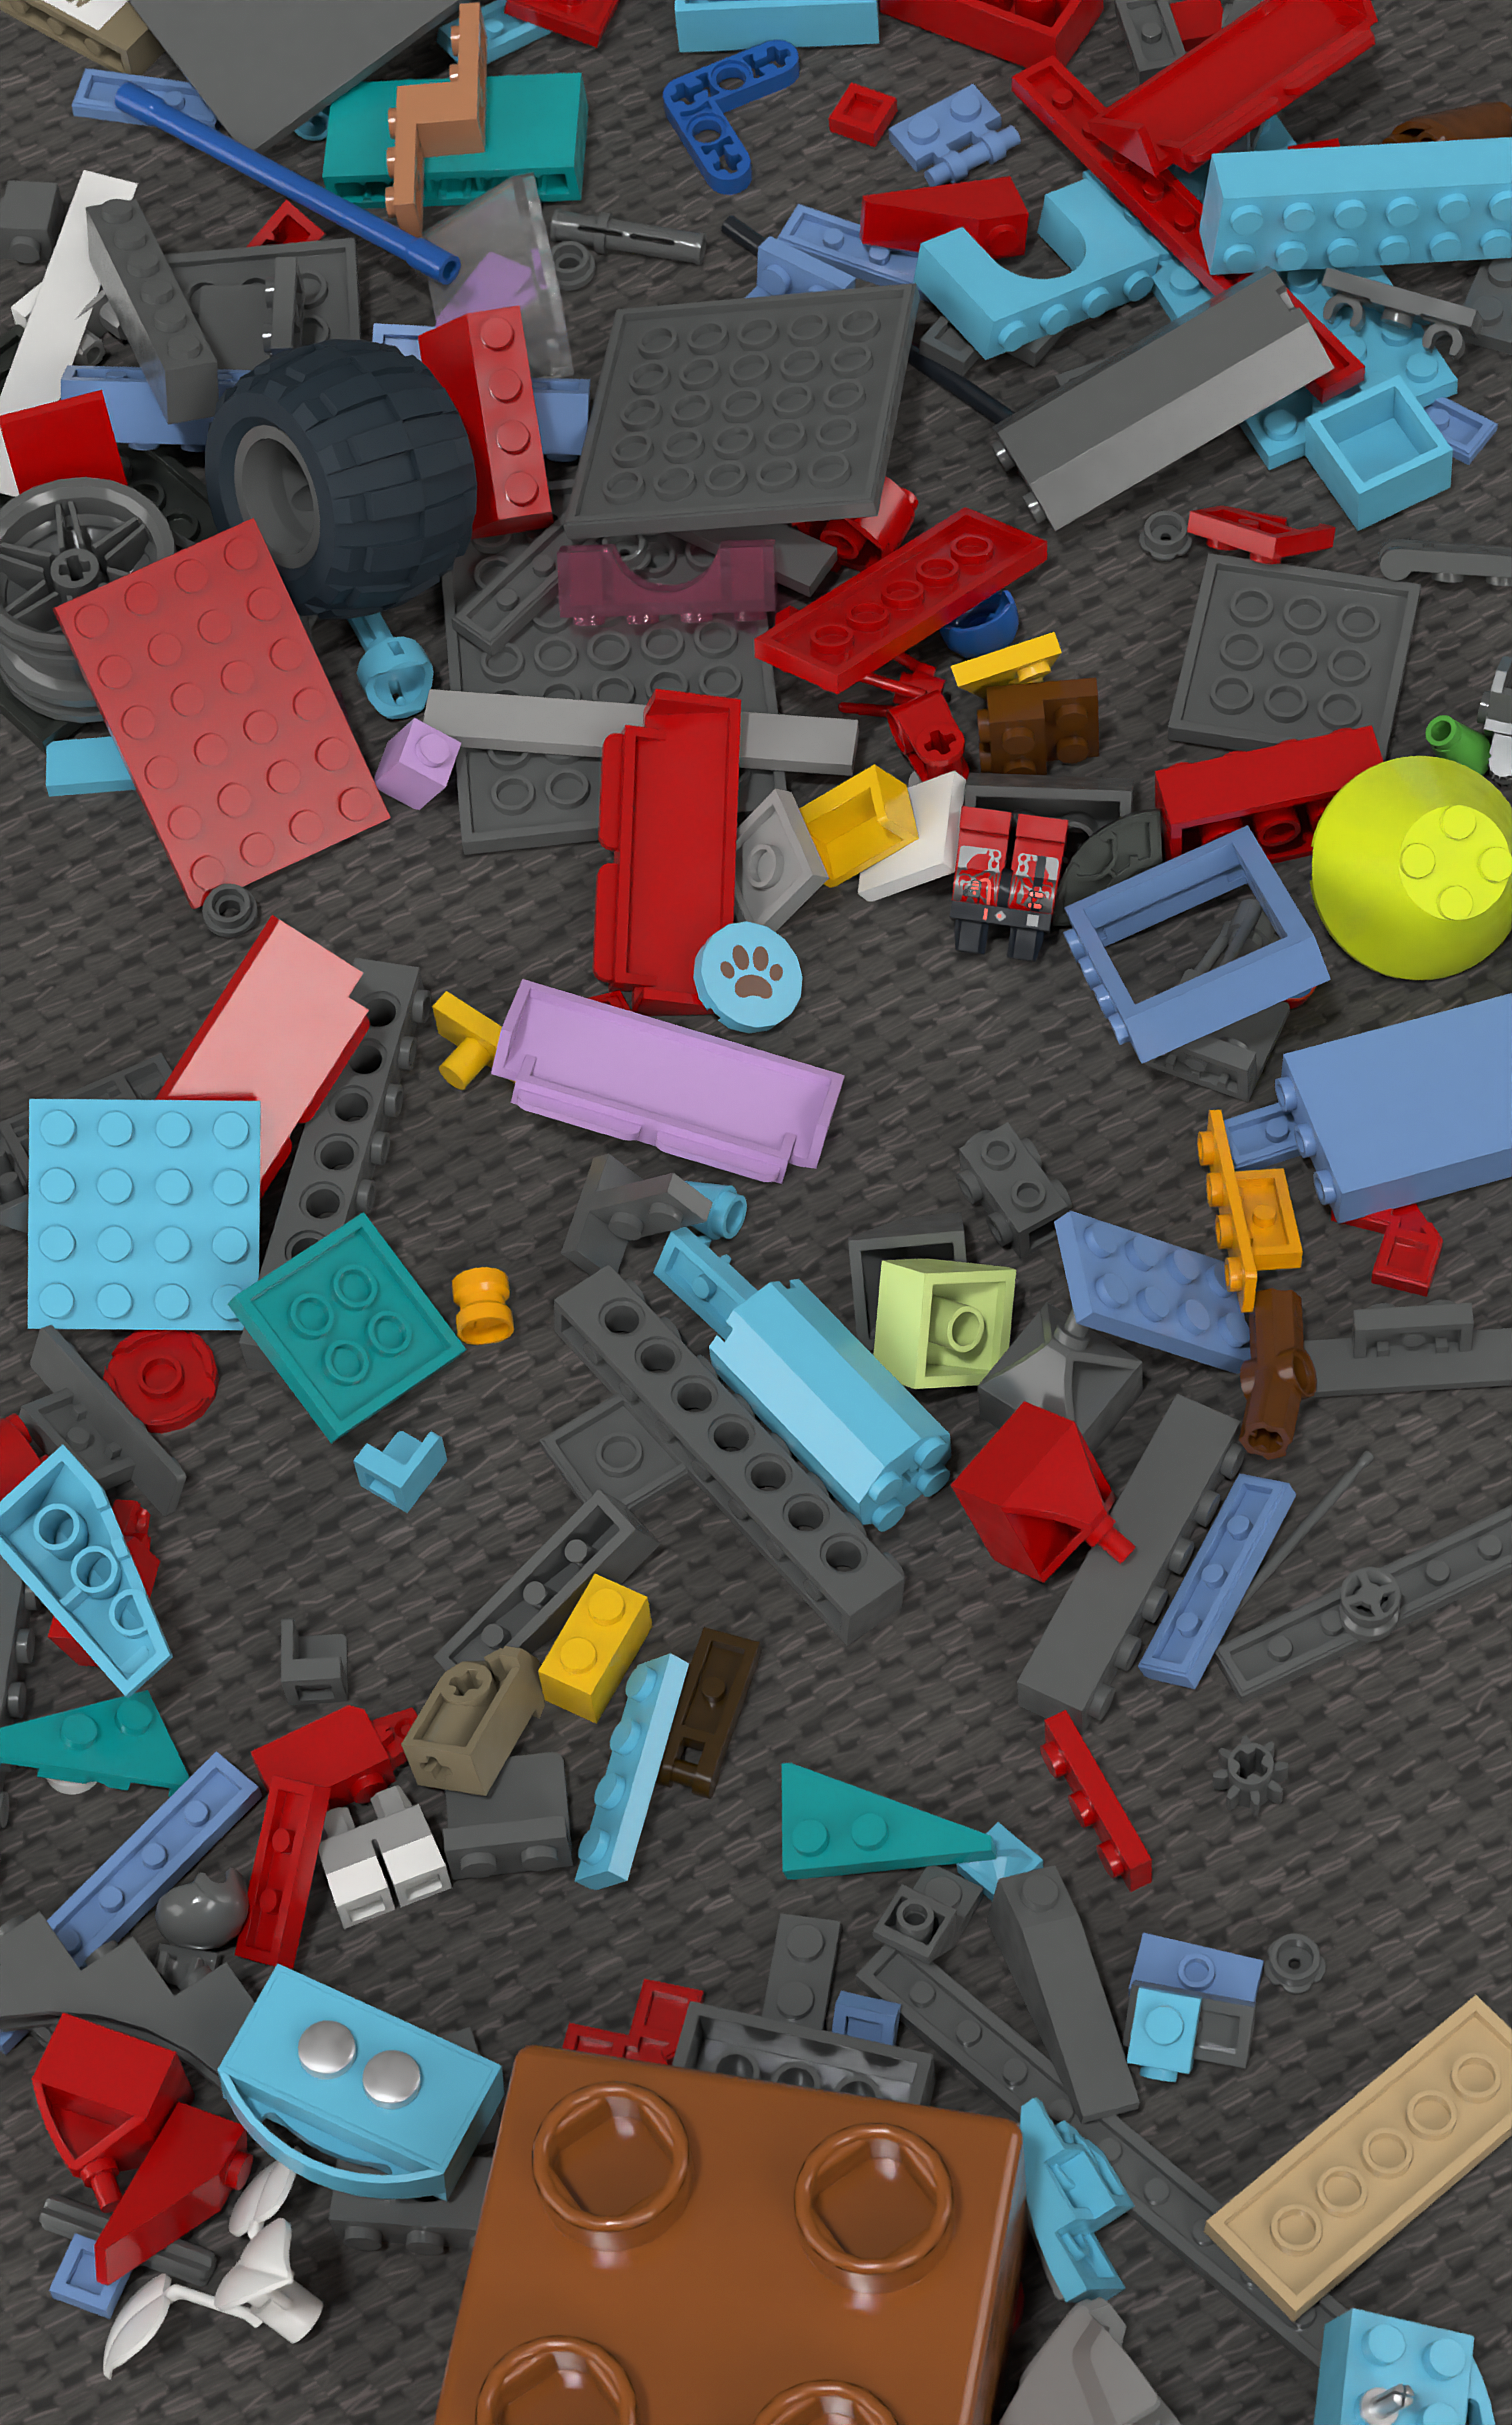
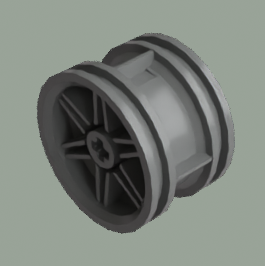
M90 477L58 479L25 491L8 501L0 509V675L12 694L35 712L56 720L77 723L104 721L52 608L177 552L167 519L154 502L137 490L106 479Z

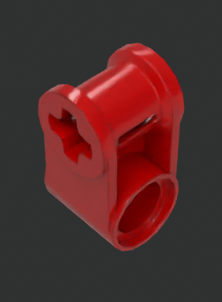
M938 689L886 710L887 721L893 738L901 753L908 758L921 783L954 770L964 777L967 782L970 773L967 762L963 757L965 750L964 736L953 719L944 696Z

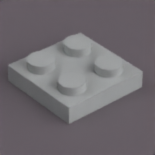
M775 789L737 828L734 897L746 921L767 926L774 932L829 879L792 792Z

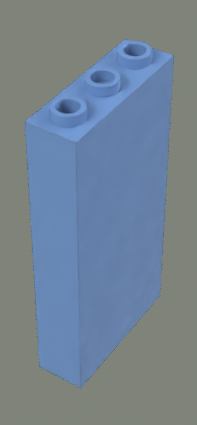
M1512 993L1283 1054L1281 1078L1275 1079L1277 1099L1284 1112L1290 1110L1297 1124L1294 1126V1136L1299 1153L1303 1158H1311L1316 1170L1313 1174V1180L1319 1201L1322 1205L1330 1204L1338 1224L1390 1208L1395 1209L1512 1177Z

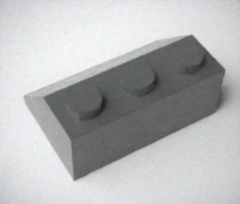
M970 773L965 784V806L1012 812L1013 821L1006 868L1009 869L1012 867L1018 814L1069 820L1061 878L1073 854L1093 833L1111 821L1133 813L1134 779Z

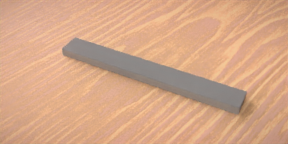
M429 689L423 722L461 742L460 747L602 757V744L608 735L621 733L625 725L643 727V710L646 705ZM741 712L739 768L853 776L859 737V721Z

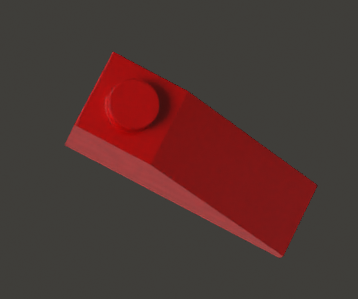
M1011 176L863 195L859 238L862 244L919 253L921 243L963 227L992 259L1025 255L1029 212Z
M181 2102L177 2103L94 2244L96 2280L98 2283L109 2286L219 2212L233 2189H242L249 2177L253 2163V2156L247 2153V2131L242 2124Z

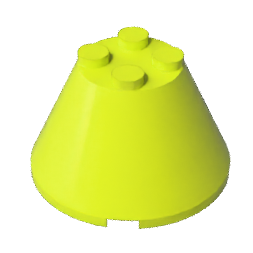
M1408 756L1396 758L1372 766L1355 776L1338 791L1325 808L1317 824L1311 847H1313L1312 880H1310L1311 893L1317 912L1328 933L1357 962L1375 972L1394 978L1409 980L1445 978L1461 973L1483 961L1508 936L1512 930V807L1503 794L1482 775L1465 765L1440 757Z

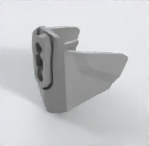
M1098 2297L1093 2300L1087 2298L1080 2301L1066 2315L1027 2366L1021 2377L1019 2389L999 2425H1181V2423L1157 2395L1133 2360L1121 2348L1126 2324L1110 2303Z

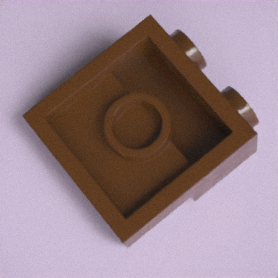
M1096 677L986 687L987 709L977 710L981 773L1047 775L1046 761L1060 760L1064 763H1078L1089 757H1099V710Z

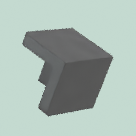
M294 1618L281 1619V1684L288 1705L348 1702V1641L344 1634L299 1637Z

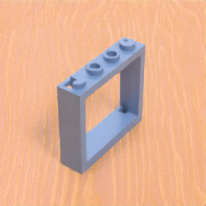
M1248 825L1064 907L1072 929L1063 932L1074 959L1079 963L1091 991L1093 990L1105 1018L1109 1020L1119 1045L1130 1041L1141 1064L1331 980L1313 932ZM1247 883L1280 940L1134 1004L1104 947Z

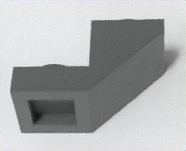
M927 1866L913 1889L901 1884L874 1928L872 1938L928 1964L955 1947L983 1899V1887L939 1866Z

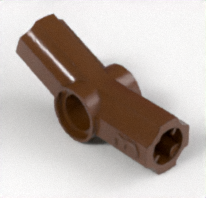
M1273 1288L1255 1293L1254 1310L1249 1312L1251 1359L1244 1361L1240 1368L1241 1387L1247 1403L1239 1441L1247 1453L1261 1455L1267 1460L1286 1456L1288 1445L1293 1442L1300 1402L1302 1399L1314 1396L1317 1389L1316 1371L1309 1354L1304 1349L1302 1298L1293 1290H1277Z

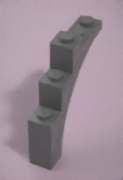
M40 1911L27 1920L23 1915H19L0 1926V2033L41 2027H56L62 2013H66L175 2051L181 2062L192 2067L222 2091L218 2068L255 2004L227 1962L213 1971L209 1966H204L194 1971L178 1985L181 1992L174 1996L134 1937L120 1945L116 1940L102 1945L85 1960L87 1967L80 1970ZM266 2118L262 2124L266 2126L272 2121Z

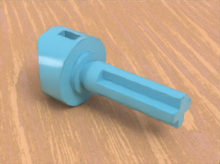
M380 612L364 617L347 619L366 652L358 665V680L368 700L377 711L386 718L401 719L423 710L428 699L429 689L432 686L433 667L422 646L415 640L407 637H393ZM398 693L400 697L394 701L392 695Z

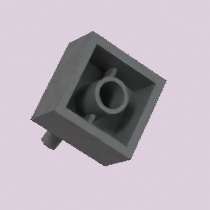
M1046 1302L978 1385L980 1417L1000 1429L1025 1401L1075 1421L1090 1451L1094 1454L1143 1393L1142 1361L1089 1327L1077 1324L1073 1308L1068 1315Z

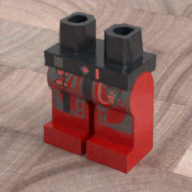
M962 806L950 919L955 921V950L985 955L989 926L1010 928L1007 958L1036 962L1043 944L1044 933H1051L1055 901L1069 830V820L1018 814L1012 867L1009 869L1006 868L1013 821L1012 812Z

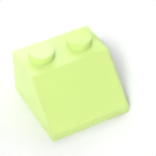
M928 1258L882 1260L873 1356L902 1385L913 1389L979 1385L1009 1348L1016 1269Z

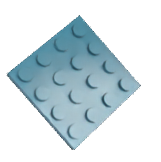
M29 1099L28 1329H41L48 1325H53L55 1329L243 1330L244 1326L230 1309L228 1303L235 1295L257 1282L260 1275L261 1101Z

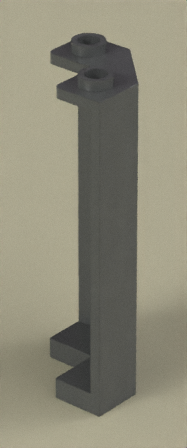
M1268 266L1262 268L992 426L998 440L990 445L1004 470L1007 472L1015 468L1017 473L1024 479L1030 492L1023 495L1022 498L1037 524L1047 520L1048 524L1055 531L1334 369L1311 323L1300 307H1294L1286 292V286L1276 270Z

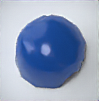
M1004 590L1002 593L996 592L940 628L939 632L944 643L951 651L965 659L977 658L1007 648L1013 642L1019 625V614L1015 601L1008 590Z

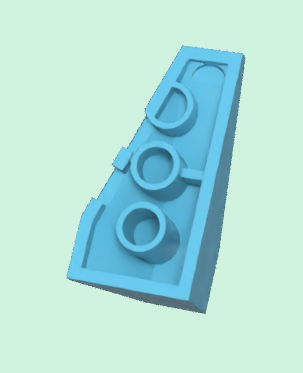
M61 1445L0 1501V1555L118 1689L129 1698L169 1662L173 1656L103 1487L65 1445Z

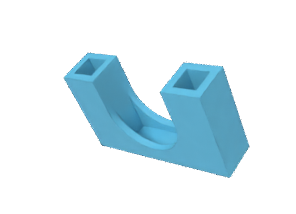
M1087 178L1046 194L1037 233L1071 268L1072 272L1067 275L1052 279H1033L1014 274L996 263L963 227L920 244L913 282L917 284V287L985 360L1004 352L1015 351L1024 344L1048 334H1056L1064 328L1088 318H1096L1105 311L1130 301H1138L1151 292L1154 283L1152 276L1156 274L1160 254Z

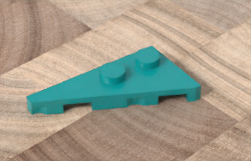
M148 1690L134 1693L129 1698L122 1696L0 1728V1764L5 1763L38 1768L37 1777L82 1784L99 1782L109 1788L128 1790L130 1783L169 1788L168 1797H171L190 1778Z
M792 1763L782 1764V1872L787 1879H810L997 1859L993 1838L988 1834Z

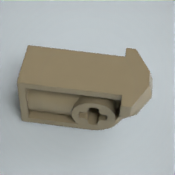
M505 1646L485 1656V1661H463L443 1674L401 1744L417 1785L481 1796L487 1795L531 1716L540 1719L544 1709V1696L538 1674L541 1666L538 1658L522 1648Z

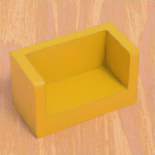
M875 764L799 808L829 876V879L824 883L829 888L840 885L919 839L907 785Z

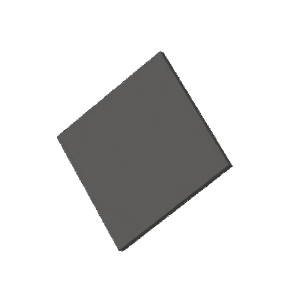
M471 0L127 1L231 138L263 154L459 10L460 4L468 3Z
M910 283L616 310L563 525L568 540L878 516L920 301L917 284Z

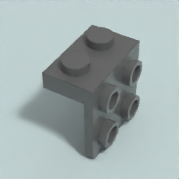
M545 1752L508 1757L486 1796L445 1790L448 1828H443L444 1851L453 1880L484 1878L491 1875L525 1871H545L552 1868L573 1866L565 1764L563 1757L559 1753Z

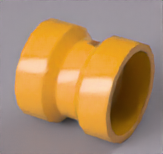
M480 1267L469 1269L456 1275L452 1280V1294L454 1303L460 1307V1311L456 1315L458 1338L471 1345L496 1343L509 1338L514 1332L512 1311L505 1304L510 1296L508 1276L505 1272L497 1268Z

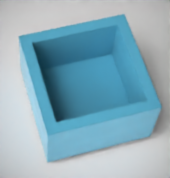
M1399 374L1306 417L1305 456L1357 531L1451 487L1453 449Z

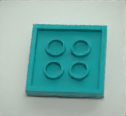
M364 1212L235 1295L228 1303L230 1309L331 1444L440 1371L467 1350Z

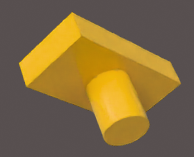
M446 991L432 1008L438 1034L458 1047L439 1066V1071L448 1083L459 1090H464L486 1065L490 1068L493 1067L502 1026Z

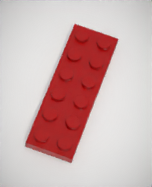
M964 507L754 639L755 658L773 665L783 672L791 673L820 686L823 690L838 695L1046 561L1047 541Z

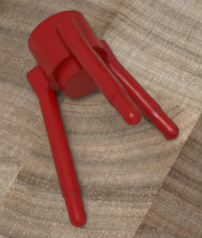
M905 652L893 660L914 672L913 674L903 671L900 680L896 681L870 673L859 681L895 693L893 702L897 704H902L937 689L943 694L946 684L945 679L934 676L937 667L922 663ZM841 702L838 705V710L843 713L887 717L886 710L894 706Z

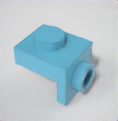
M1143 1986L1139 1987L1127 2063L1141 2065L1140 2076L1176 2082L1178 2072L1186 2074L1191 2072L1194 2062L1193 2052L1202 1997Z

